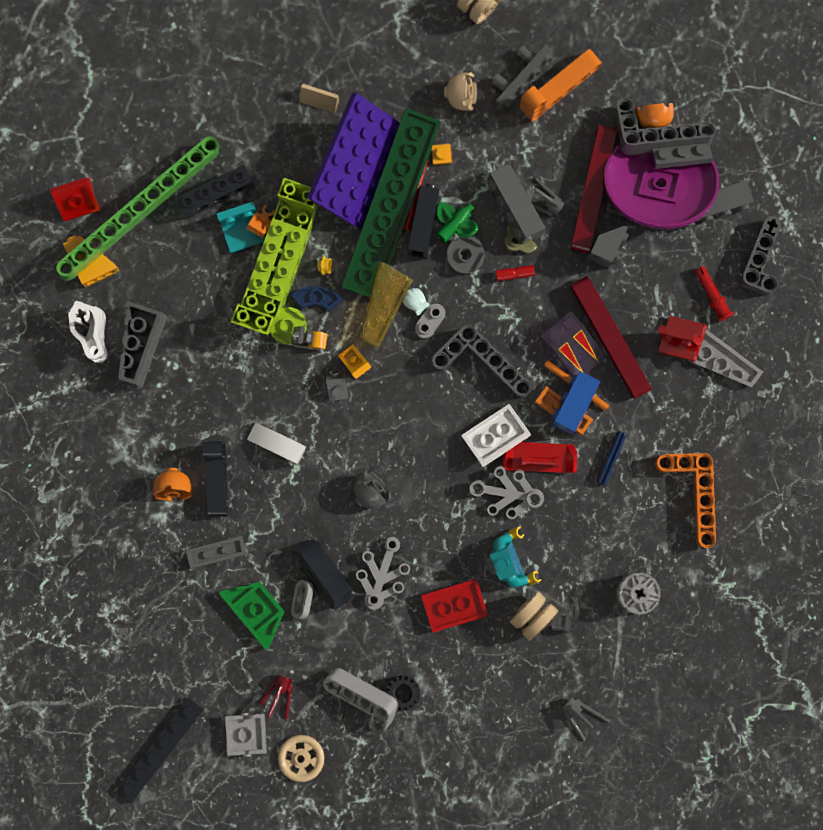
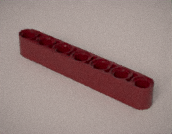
M598 125L570 250L587 254L590 252L605 187V167L608 158L612 156L617 128Z
M585 276L571 284L570 287L633 399H637L651 391L648 380L589 277Z

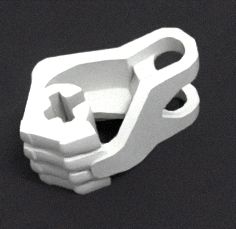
M75 301L68 313L70 331L81 341L85 355L96 363H103L108 359L109 355L105 343L106 315L99 307ZM81 326L89 328L87 336L85 337L80 334L77 328Z

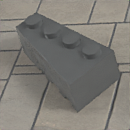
M127 301V313L124 321L125 331L122 339L123 350L120 358L118 379L142 388L168 316L160 311Z

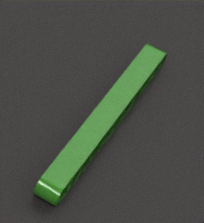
M211 136L204 138L61 259L56 266L60 278L65 281L75 278L216 158L219 154L217 139ZM208 145H214L215 149L209 151L206 149V147ZM194 157L201 158L197 163L191 161ZM180 169L187 170L184 175L177 173ZM166 181L173 183L170 187L163 186V183ZM152 193H157L158 197L156 199H150L149 195ZM138 205H142L144 207V209L139 212L134 210V208ZM124 217L129 218V222L126 224L120 223V220ZM108 230L115 231L112 236L105 235ZM99 242L100 246L98 248H91L92 243ZM80 254L86 256L83 261H77L76 257ZM64 267L71 268L69 273L64 274L61 272Z

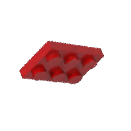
M477 579L421 595L432 633L488 616Z

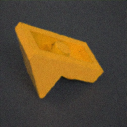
M351 345L338 355L355 379L371 368L370 364L354 345Z

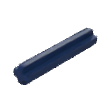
M618 431L615 435L596 480L600 485L605 486L609 480L627 436L624 432Z

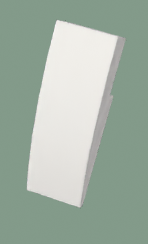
M256 422L247 440L296 464L299 463L306 449V446Z

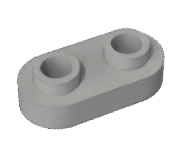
M432 304L427 308L415 326V332L418 337L428 339L434 334L445 317L443 306ZM438 310L439 315L433 316L432 311ZM423 325L428 326V331L423 332L421 327Z
M300 580L296 584L291 606V613L294 618L305 619L310 612L314 592L313 584L310 581Z

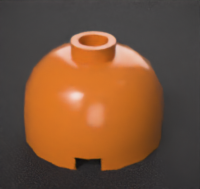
M664 103L642 106L643 110L635 107L637 122L644 129L668 126L674 117L673 103H669V107H666Z
M168 468L154 480L153 496L155 495L156 499L162 501H173L172 498L180 497V501L191 497L190 479L183 472L178 471L177 468Z

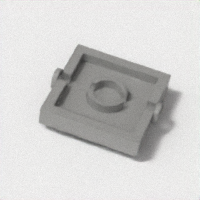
M241 713V715L225 716L227 756L243 755V757H249L251 754L267 753L265 713Z

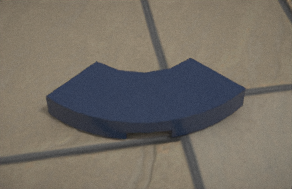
M318 286L304 287L290 294L302 310L310 306H319L330 312L344 300L335 291Z

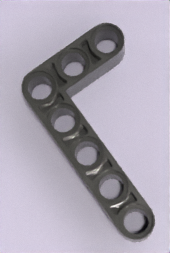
M621 98L616 104L615 121L621 150L627 155L652 153V150L655 148L709 143L711 145L716 132L715 126L709 122L639 129L633 102L629 98Z
M471 325L463 326L432 358L434 369L444 371L468 348L515 396L525 398L531 391L530 383ZM470 330L473 333V337L465 339L462 333ZM457 344L460 350L452 353L449 350V346ZM484 344L487 350L484 353H479L476 350V346ZM438 357H443L446 360V364L438 366L435 360ZM492 357H497L500 360V364L492 366L489 360ZM509 370L513 373L514 377L511 380H506L503 377V373ZM517 385H526L527 392L519 393Z

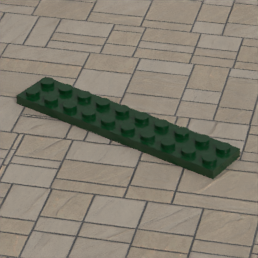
M408 108L404 109L341 288L378 300L441 121Z

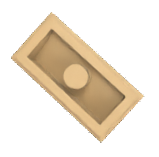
M302 84L300 102L335 113L339 97L336 94Z

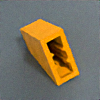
M77 235L69 237L66 240L67 242L63 243L67 254L85 239L81 236L77 237ZM80 254L76 257V260L83 261L86 256ZM102 254L79 273L78 277L82 285L88 287L120 270Z

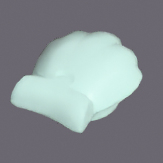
M418 288L406 290L405 295H403L404 305L415 311L417 316L430 306L426 302L424 294Z

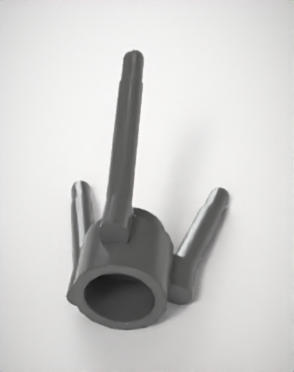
M535 178V182L551 196L549 197L539 189L534 188L536 193L548 201L545 205L548 209L533 205L535 210L549 216L552 213L557 216L565 203L538 178Z
M572 697L562 707L565 711L563 714L568 718L582 741H585L586 738L572 716L574 718L578 716L589 728H593V725L580 713L582 711L580 707L607 723L610 720L582 703L579 699L575 700Z

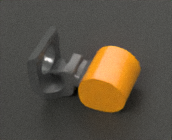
M293 327L291 344L308 343V348L325 349L328 334L316 331L304 333V327Z

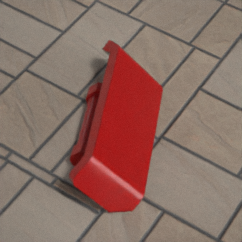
M520 442L502 454V467L505 470L512 471L520 469L532 472L576 473L578 452L574 444Z

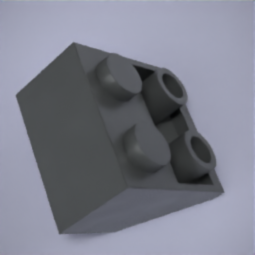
M622 226L599 235L588 260L606 268H609L611 264L615 265L621 253L618 248H622L629 234L626 233L628 227Z

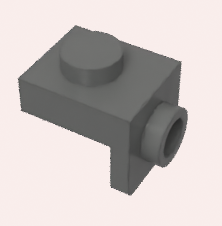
M334 369L327 372L326 382L329 401L348 399L345 370Z

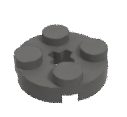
M474 237L466 239L456 238L450 243L447 250L449 265L460 274H473L480 269L485 259L483 246ZM468 250L471 258L462 259L461 252Z

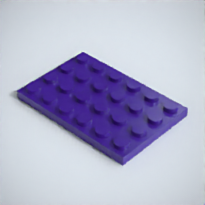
M352 93L307 195V199L361 230L400 122L359 94Z

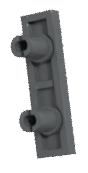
M545 45L537 55L531 53L524 46L519 48L516 55L528 65L512 83L499 74L492 79V84L503 91L496 100L498 107L502 111H505L507 107L510 108L514 104L515 98L525 92L528 83L539 76L540 70L544 65L547 66L552 61V48L548 45Z

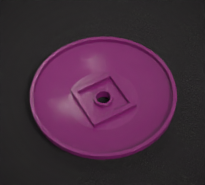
M619 144L606 163L604 185L612 204L628 219L650 228L673 229L694 223L710 210L719 190V173L713 159L712 163L655 169L652 153L627 155L621 150ZM662 182L665 184V186L658 187L656 183Z

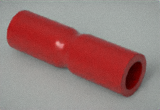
M534 265L496 270L497 281L535 276Z

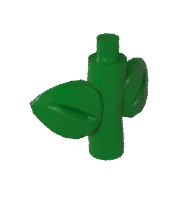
M438 202L436 218L443 227L436 233L437 237L441 241L446 242L454 234L464 239L476 234L478 231L477 224L472 220H468L471 216L470 212L474 207L468 203L466 207L462 206L456 211L453 206L444 202Z

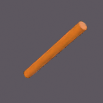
M547 360L544 367L569 384L572 377ZM594 394L591 402L606 411L609 405Z

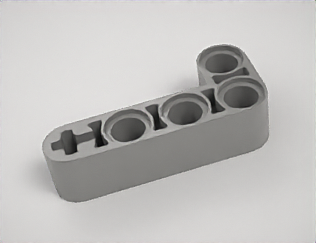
M341 668L333 669L324 679L323 686L328 692L371 715L369 727L374 733L383 734L393 722L398 704L392 696Z

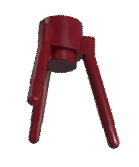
M277 675L276 679L273 678L272 684L260 701V705H263L272 690L277 691L267 715L268 719L272 716L280 693L285 694L286 690L284 718L288 719L291 692L294 686L291 685L292 679Z

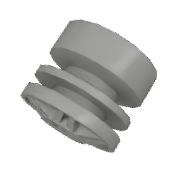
M643 573L629 574L618 583L616 590L617 600L626 611L634 614H645L652 611L659 603L660 587L650 575ZM642 589L641 593L644 595L643 597H638L637 599V594L635 593V590Z

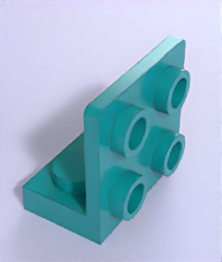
M253 202L217 213L231 253L264 243L265 235L261 238L246 229L257 212Z

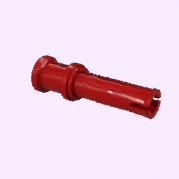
M702 266L700 269H696L694 273L711 301L710 307L711 309L714 308L719 317V323L732 317L734 313L730 312L725 303L726 299L719 294L706 267Z

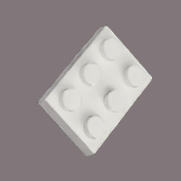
M508 404L461 436L482 467L530 437L531 434L511 405Z

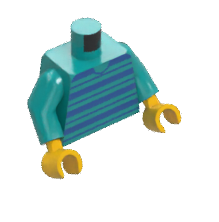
M521 527L510 529L509 533L495 539L493 550L490 553L499 580L506 582L511 588L527 584L534 585L541 581V579L537 580L534 576L539 573L538 571L525 576L513 546L512 540L524 537V534H518V529Z

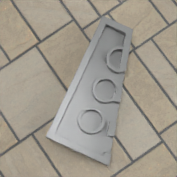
M706 329L696 362L692 363L752 387L763 371Z

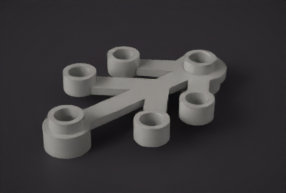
M502 466L495 468L494 475L501 480L506 489L484 485L481 480H474L470 484V492L474 496H481L483 493L504 497L497 503L488 505L487 512L491 516L497 515L499 510L515 499L524 501L516 507H509L506 510V516L509 519H515L520 512L528 507H540L544 502L543 493L539 489H532L525 479L524 472L520 469L514 471L513 478L521 484L525 492L517 491L506 475L505 468ZM502 469L504 473L497 475L496 471ZM516 473H521L523 477L517 479L515 475ZM479 484L481 489L475 490L474 485ZM537 495L538 499L536 501H532L531 496ZM494 506L497 510L496 512H490L489 508ZM514 510L516 513L514 516H510L508 512Z
M389 537L385 541V548L387 550L380 571L374 561L372 552L366 551L362 555L363 561L367 563L376 581L374 589L367 579L368 574L365 570H359L356 573V578L361 581L367 593L364 599L365 604L373 610L380 608L385 598L404 591V584L396 582L393 587L381 592L383 584L402 574L407 575L410 572V566L403 563L399 568L387 573L394 552L400 548V542L395 537ZM390 541L396 542L395 548L389 547ZM366 553L371 554V560H365L364 556ZM406 565L408 572L403 573L401 567ZM359 572L366 574L364 579L358 577ZM396 584L402 585L401 591L395 590ZM372 596L378 598L377 603H371L370 599Z

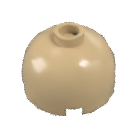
M472 72L459 73L452 76L448 85L444 88L445 98H448L451 106L457 110L471 111L474 109L471 105L476 103L477 92L476 82H472L471 77H474Z

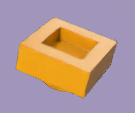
M450 144L432 146L433 166L452 164Z

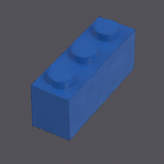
M581 371L577 376L573 375L568 384L571 386L569 392L565 391L560 400L563 403L561 408H556L552 419H554L552 425L573 436L601 381Z

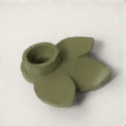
M508 224V235L504 243L509 251L516 252L520 250L524 253H531L537 249V245L532 240L522 244L521 240L516 238L512 224ZM512 239L516 240L517 244H514Z

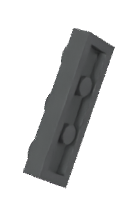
M709 143L655 148L652 150L655 169L712 163L713 159Z
M243 536L186 550L190 569L247 555Z

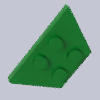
M261 582L220 591V596L265 650H268L285 613L284 609Z

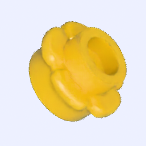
M322 257L318 261V271L322 275L331 274L332 260L330 258Z

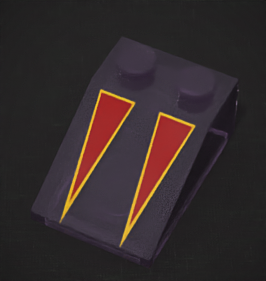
M571 311L540 338L572 376H577L580 371L588 374L607 358L583 324Z

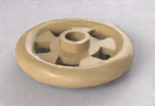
M296 735L287 739L282 744L278 753V764L282 773L290 780L306 782L315 778L322 770L324 752L321 745L312 737ZM304 743L305 749H296V744ZM314 749L316 757L311 759L308 751ZM287 751L293 752L291 760L286 759ZM299 755L304 756L305 760L303 762L297 760ZM311 763L314 768L307 773L304 768ZM292 765L299 768L297 774L290 770Z

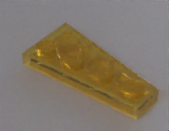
M379 262L361 339L376 347H380L413 279L383 262Z

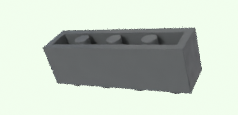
M508 164L490 172L487 179L488 188L495 193L497 204L505 211V218L508 223L512 224L516 238L520 239L522 244H525L542 236L546 227L511 165Z
M748 181L720 188L713 206L703 217L695 222L702 221L706 223L714 220L713 217L720 215L723 218L731 215L732 211L739 210V212L750 209L754 200ZM694 222L687 226H684V228H690L695 226L696 224Z

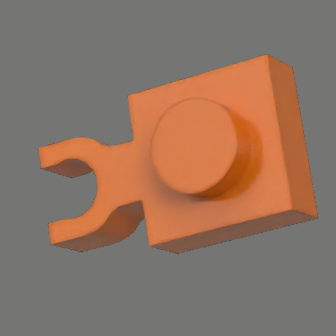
M264 205L261 213L256 212L246 228L261 238L268 231L271 224L270 219L275 213V210L272 213H267L265 211L267 205Z

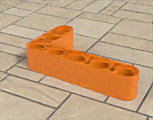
M588 49L539 90L535 86L527 90L521 97V110L532 122L535 121L602 65V62L591 49Z
M706 453L664 454L659 456L655 460V468L659 472H693L696 543L701 548H711L716 542L712 457ZM701 457L705 458L708 462L705 468L701 467L698 463ZM662 458L669 461V467L666 469L660 466ZM681 458L687 459V468H682L679 465ZM702 476L708 479L706 487H702L699 483V479ZM702 496H706L709 499L707 506L701 505L700 498ZM703 515L709 517L710 522L707 526H704L700 521ZM704 534L710 537L708 545H704L701 541V537Z

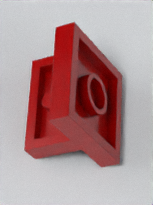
M90 177L50 189L64 222L100 210Z
M670 316L667 326H659L658 333L663 338L658 352L696 362L707 325Z

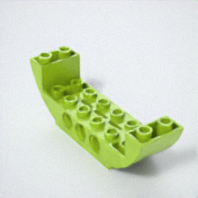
M287 178L283 179L277 195L279 199L277 208L242 303L236 306L231 320L232 323L268 335L273 329L285 305L315 219L318 205L307 199L311 187Z

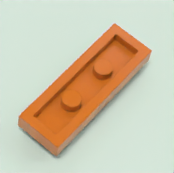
M547 386L535 401L538 406L552 416L556 408L560 409L563 404L560 402L562 397ZM584 414L576 433L582 436L593 419Z

